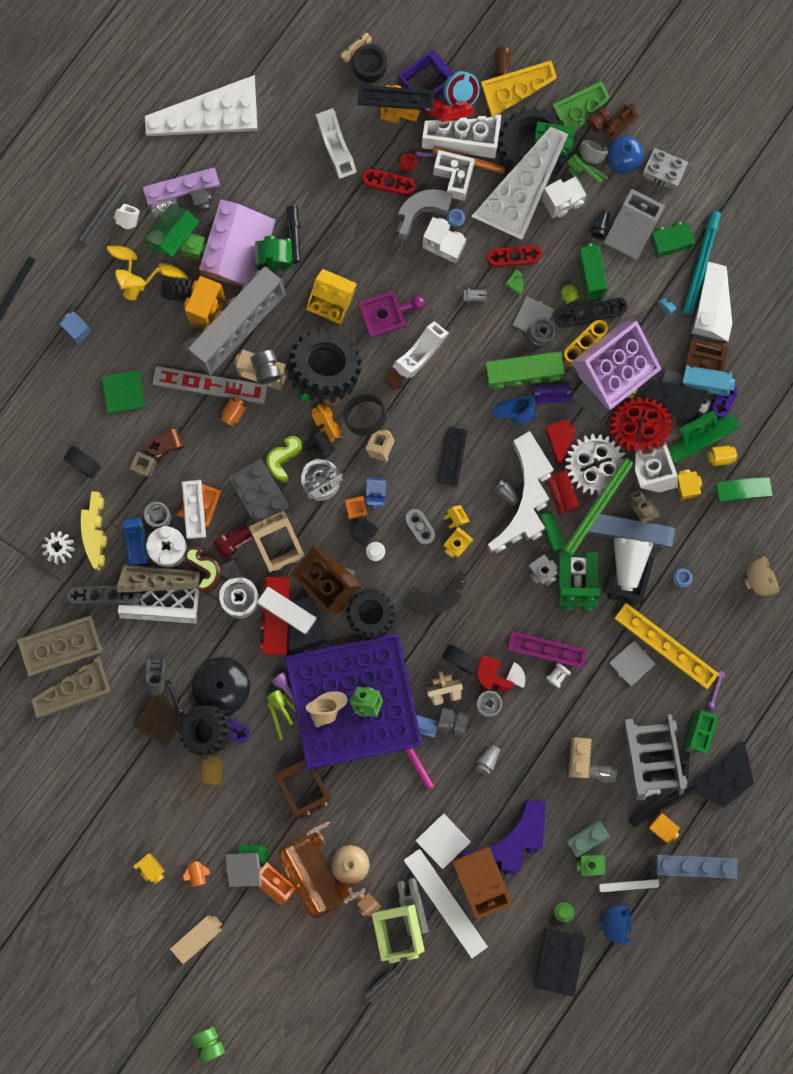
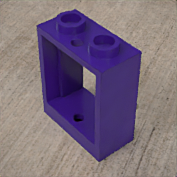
M432 49L398 75V86L413 89L407 81L430 64L445 81L434 90L435 100L444 93V85L447 79L453 76L454 73Z

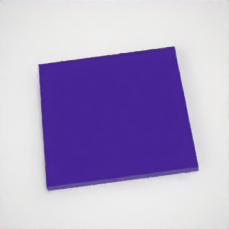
M399 633L285 656L307 770L423 746ZM357 687H370L380 691L383 702L377 717H362L354 712L350 699L352 694H355ZM327 692H341L345 694L348 698L347 703L338 710L336 720L333 723L315 727L310 713L305 709L306 705Z

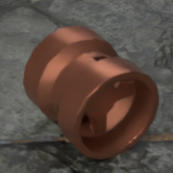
M600 106L595 110L594 115H590L586 119V122L594 132L599 133L603 129V125L608 124L612 117L606 109Z

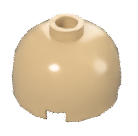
M765 556L753 561L748 566L747 578L744 579L747 588H752L760 596H769L779 592L775 574L769 567L767 568L770 564Z
M353 845L339 848L332 856L330 864L334 877L341 883L348 885L357 884L362 881L368 874L370 866L369 858L365 851Z

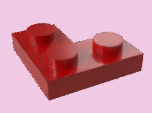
M434 100L433 111L423 112L441 122L474 115V107L465 101H458L456 104L449 106L440 100Z

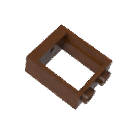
M305 759L275 774L295 816H300L301 819L312 814L311 810L315 807L322 809L329 805L328 801L331 800L317 770L312 769L311 772L324 797L298 810L283 780L306 769Z

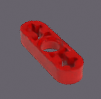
M367 169L363 173V183L366 187L402 196H411L415 192V182L409 177L375 169ZM374 175V179L372 180V182H369L368 178L366 177ZM379 176L382 177L381 185L378 184ZM391 178L394 180V185L387 187L384 185V180ZM397 180L400 181L399 189H396ZM406 183H409L411 187L408 191L404 190L403 187L406 186Z
M535 245L493 249L489 252L487 261L494 268L537 264L541 260L542 251ZM522 251H525V255H530L531 251L538 254L535 259H532V256H526L525 260H522ZM517 252L520 255V259L512 261L509 258L510 253ZM504 253H507V262H504V258H500L498 262H495L494 259H491L493 258L494 254H497V257H504Z

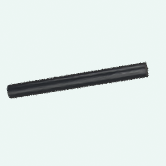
M28 257L0 306V321L33 266L35 259Z

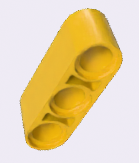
M602 320L594 321L566 348L563 355L564 364L573 367V360H570L567 354L574 353L576 357L580 356L606 335L608 330L607 324ZM600 327L603 330V333H595L594 328ZM587 340L590 346L584 347L580 341Z

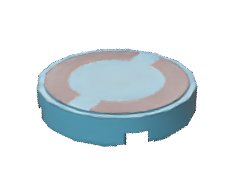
M458 71L453 76H450L444 85V97L447 103L454 105L458 101H465L472 106L479 96L480 87L478 80L474 75L465 71Z

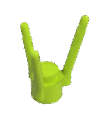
M277 690L267 696L269 701L267 705L271 711L279 739L282 741L283 736L274 708L276 710L280 709L289 725H292L293 722L284 706L287 703L294 711L295 706L288 699L286 693L282 694L280 690Z

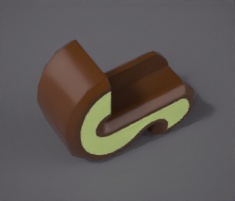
M190 547L185 551V561L207 573L198 587V591L204 593L211 592L221 582L223 576L222 566L218 561L210 557H202L205 555L202 549Z

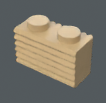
M571 738L569 778L586 779L589 777L588 774L590 772L588 770L590 769L589 762L591 761L589 754L592 749L590 747L592 745L590 743L592 742L591 739Z

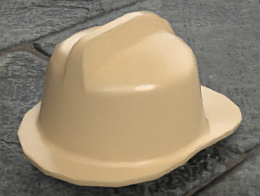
M327 692L307 704L305 709L310 713L315 727H320L324 724L333 723L336 720L338 710L346 705L348 698L341 692Z

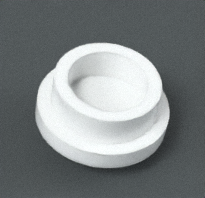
M379 542L370 543L366 549L367 557L372 561H380L385 556L384 546Z

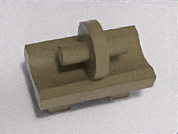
M637 490L630 495L632 500L629 503L642 525L652 522L653 518L660 516L646 492L642 493L641 490Z

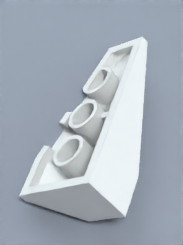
M708 262L691 333L728 342L732 327L727 268L723 265Z
M644 416L641 417V425L639 428L637 439H639L641 435L642 424L644 423ZM666 442L665 445L659 444V450L653 447L652 453L648 449L645 450L644 454L641 453V450L637 451L635 473L640 488L655 492L678 488V476Z

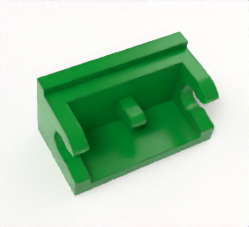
M693 710L683 748L708 754L719 716L702 710Z

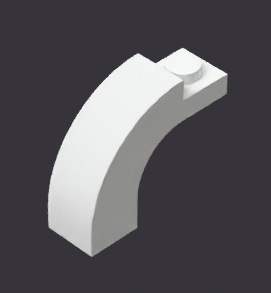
M334 109L316 114L323 143L339 179L357 173L353 158L343 139Z
M434 321L426 327L413 347L399 358L393 367L400 375L412 378L432 357L449 333Z

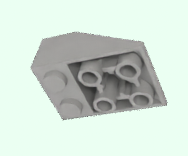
M631 189L604 244L637 260L665 205Z

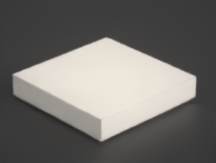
M444 813L416 840L442 869L471 842Z

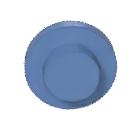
M451 209L447 213L446 220L450 226L460 227L465 221V214L460 209Z
M678 569L673 575V581L678 587L685 588L692 583V574L687 569Z

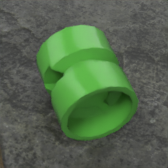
M214 1026L190 1038L194 1048L199 1049L197 1054L202 1064L225 1053L222 1043L216 1040L218 1034Z

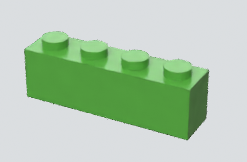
M561 352L489 361L485 364L488 388H493V390H500L504 386L509 385L521 387L523 383L537 385L545 380L557 382L564 376Z

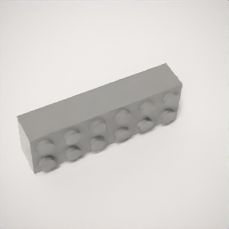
M267 267L258 270L254 274L253 280L242 287L239 295L229 301L226 309L220 311L212 324L207 325L203 329L199 338L194 339L190 343L188 350L194 363L211 376L286 295L282 279Z

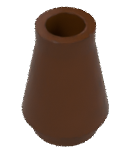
M496 48L494 58L498 76L508 74L512 57L510 48Z

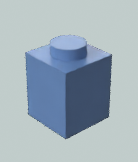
M74 311L71 314H66L61 319L60 325L62 329L77 344L91 333L87 324Z

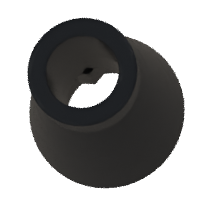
M599 211L596 220L590 228L593 238L602 240L608 235L610 216L608 211Z

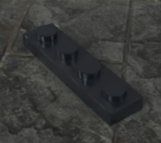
M359 85L358 105L433 111L434 90Z

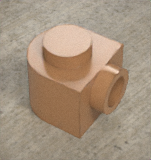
M362 892L354 900L359 906L357 910L363 917L368 915L371 918L372 914L382 907L369 892L366 894Z

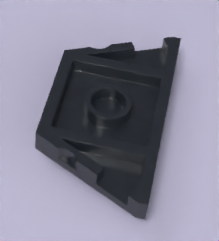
M744 742L740 743L693 780L699 786V791L694 794L724 808L754 784L746 744Z

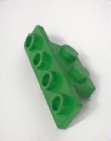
M713 411L704 414L697 420L680 428L682 440L668 447L670 456L675 463H678L740 429V424L732 414H728L717 420V415Z

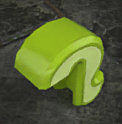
M296 436L285 438L284 445L286 447H276L267 455V468L273 479L277 482H290L281 465L302 452L301 440Z

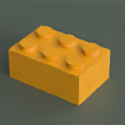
M200 276L198 281H194L191 289L193 293L190 298L186 299L184 308L190 325L203 330L215 320L216 315L222 310L226 299L221 284Z

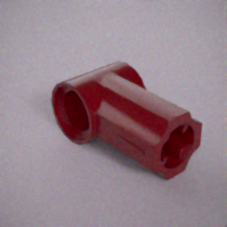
M244 524L232 533L219 537L213 544L221 557L226 559L236 553L238 548L253 540L254 537L246 524Z

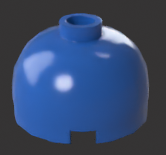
M620 136L614 139L608 146L606 159L610 169L616 173L625 175L635 172L641 166L644 157L643 147L634 137Z
M628 904L613 905L605 911L604 917L600 918V930H604L605 937L613 943L629 944L631 941V937H627L628 932H632L631 911L626 910L629 907Z

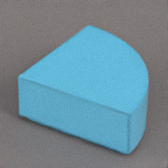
M666 298L657 302L668 317L674 314L676 307L672 302L668 303Z

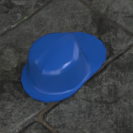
M525 396L504 400L494 407L493 415L500 419L510 418L518 425L534 420L536 418L533 407L535 405V398L533 396Z

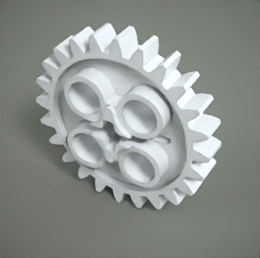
M592 434L589 440L585 435L583 437L584 442L578 439L576 441L578 446L572 444L571 449L574 452L568 451L567 455L571 458H566L565 462L570 465L565 466V470H570L568 476L573 477L571 484H578L576 489L583 487V494L590 490V496L593 495L594 491L599 496L601 490H604L624 460L621 458L625 453L618 452L620 446L615 448V440L611 443L608 442L609 436L602 440L601 434L598 439H595L594 434ZM603 449L606 452V456H598L596 450ZM579 456H586L588 463H581ZM608 458L612 459V461L601 463L602 461ZM594 461L596 464L601 463L598 469L596 466H593L587 469L586 471H580V469L592 466ZM609 466L613 469V473L606 474L603 468ZM586 474H594L595 480H587Z

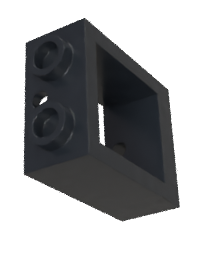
M614 553L603 594H607V598L613 600L624 599L630 605L637 606V603L641 604L655 558L648 557L639 595L611 588L616 573Z

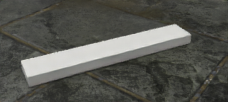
M419 849L404 860L470 957L473 958L485 950L488 946L422 851Z

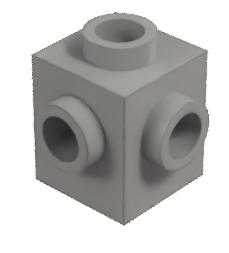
M545 554L528 566V570L531 572L530 578L535 584L539 583L540 586L544 584L549 586L556 580L555 576L558 574L556 571L558 567L553 560L549 561Z

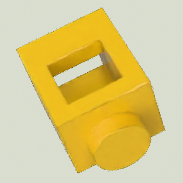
M458 527L443 545L445 548L444 552L449 557H456L458 559L472 543L473 538ZM458 540L460 541L461 545L459 547L454 546L453 542Z
M148 853L133 866L135 869L140 868L142 870L139 872L146 881L150 880L155 885L164 878L162 874L166 872L151 853Z

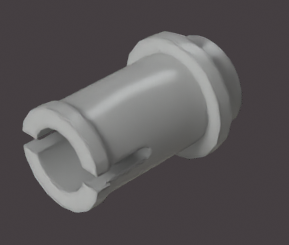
M467 288V290H463V301L467 303L469 301L486 302V296H479L486 295V290H470V288Z

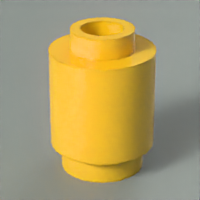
M729 445L712 447L710 452L707 453L708 462L712 466L729 465L736 462L737 452L735 447H730Z

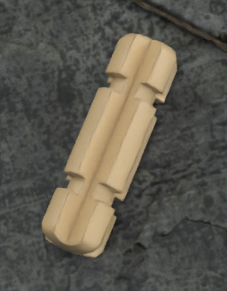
M364 33L360 39L358 38L348 47V50H344L340 54L344 62L350 61L360 46L369 44L372 41L371 36L368 33Z

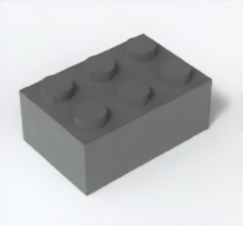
M262 459L228 477L254 524L282 511L285 514L291 511L289 504Z

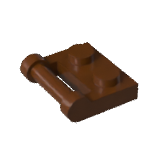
M692 336L684 369L688 365L692 369L697 367L723 372L729 345L714 344L698 340V337ZM699 347L720 352V356L695 351V348Z

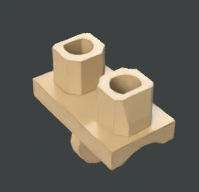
M442 671L438 672L439 678L432 679L433 685L426 687L427 694L434 706L444 703L442 694L446 693L450 694L451 701L460 700L461 690L463 689L460 679L452 681V676H444Z

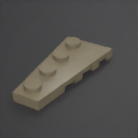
M123 565L117 585V592L198 589L200 572Z
M100 656L87 666L85 665L78 669L79 671L70 677L64 678L56 686L50 687L33 698L31 701L36 718L41 719L111 694L112 691Z

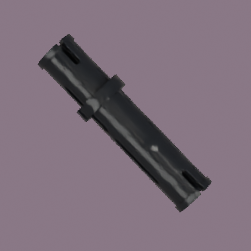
M288 206L286 207V228L288 229V238L292 241V262L296 264L302 262L299 235L301 223L298 219V207Z

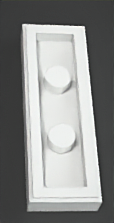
M202 481L182 482L186 538H206Z
M269 587L266 588L257 601L258 605L305 635L316 621V617Z
M659 879L597 885L599 892L657 888L659 886Z

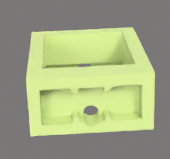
M415 904L382 910L372 914L381 961L388 960L389 963L401 961L400 958L407 957V960L419 958L418 954L425 951ZM407 915L414 948L392 952L385 919Z

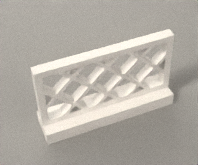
M183 589L186 595L179 601L172 594L176 590H166L168 593L160 599L153 593L154 591H148L137 604L119 605L118 614L120 618L197 624L200 591L193 589L188 592L187 589ZM150 594L157 600L152 606H148L143 602ZM171 596L176 603L171 607H165L162 601ZM190 597L194 602L193 609L184 608L181 603Z

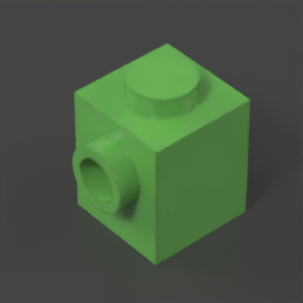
M190 234L184 241L181 249L183 257L202 261L207 245L205 237Z
M605 855L579 856V860H576V872H580V876L605 875Z

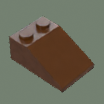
M316 546L311 548L291 574L328 615L340 613L362 586L348 570Z

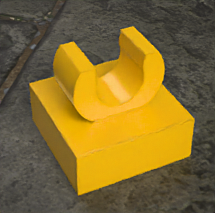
M461 505L447 510L448 514L444 516L445 520L451 518L453 521L449 528L463 526L470 522Z

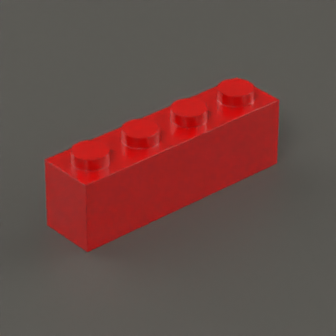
M267 577L266 582H263L262 593L269 587L290 600L291 580L289 577ZM262 607V612H265V620H261V632H264V639H260V651H263L264 656H288L289 624Z

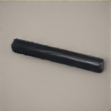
M692 781L687 784L683 795H679L678 790L629 817L631 825L636 827L699 791L698 784Z

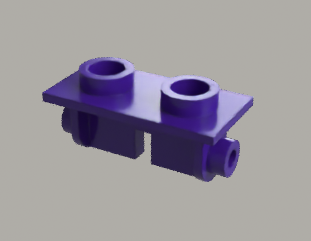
M570 383L532 386L535 404L572 402V387H570Z

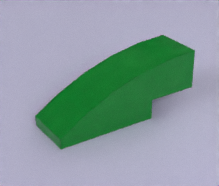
M769 478L725 481L714 485L717 504L773 496Z

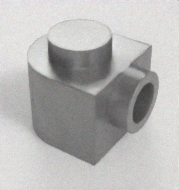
M205 188L190 191L195 212H207L211 209L209 202L212 201L209 190L206 191Z

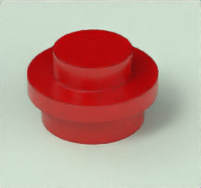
M410 153L402 155L399 160V166L405 172L414 171L418 165L417 158Z

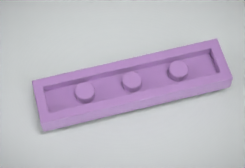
M215 167L145 186L143 190L149 207L191 195L190 191L205 188L207 191L218 188L220 184Z

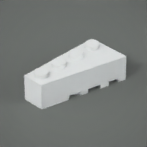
M501 115L489 118L479 116L476 119L459 118V120L446 122L439 120L425 121L422 148L433 150L434 146L460 154L495 158Z

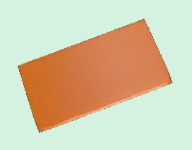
M266 863L260 871L262 885L258 887L282 906L297 887L270 864Z

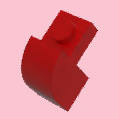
M482 655L477 669V679L481 687L486 691H491L494 685L498 691L504 693L507 690L511 691L514 682L496 676L501 661Z

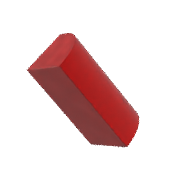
M567 470L548 478L546 481L558 516L577 510L579 505Z

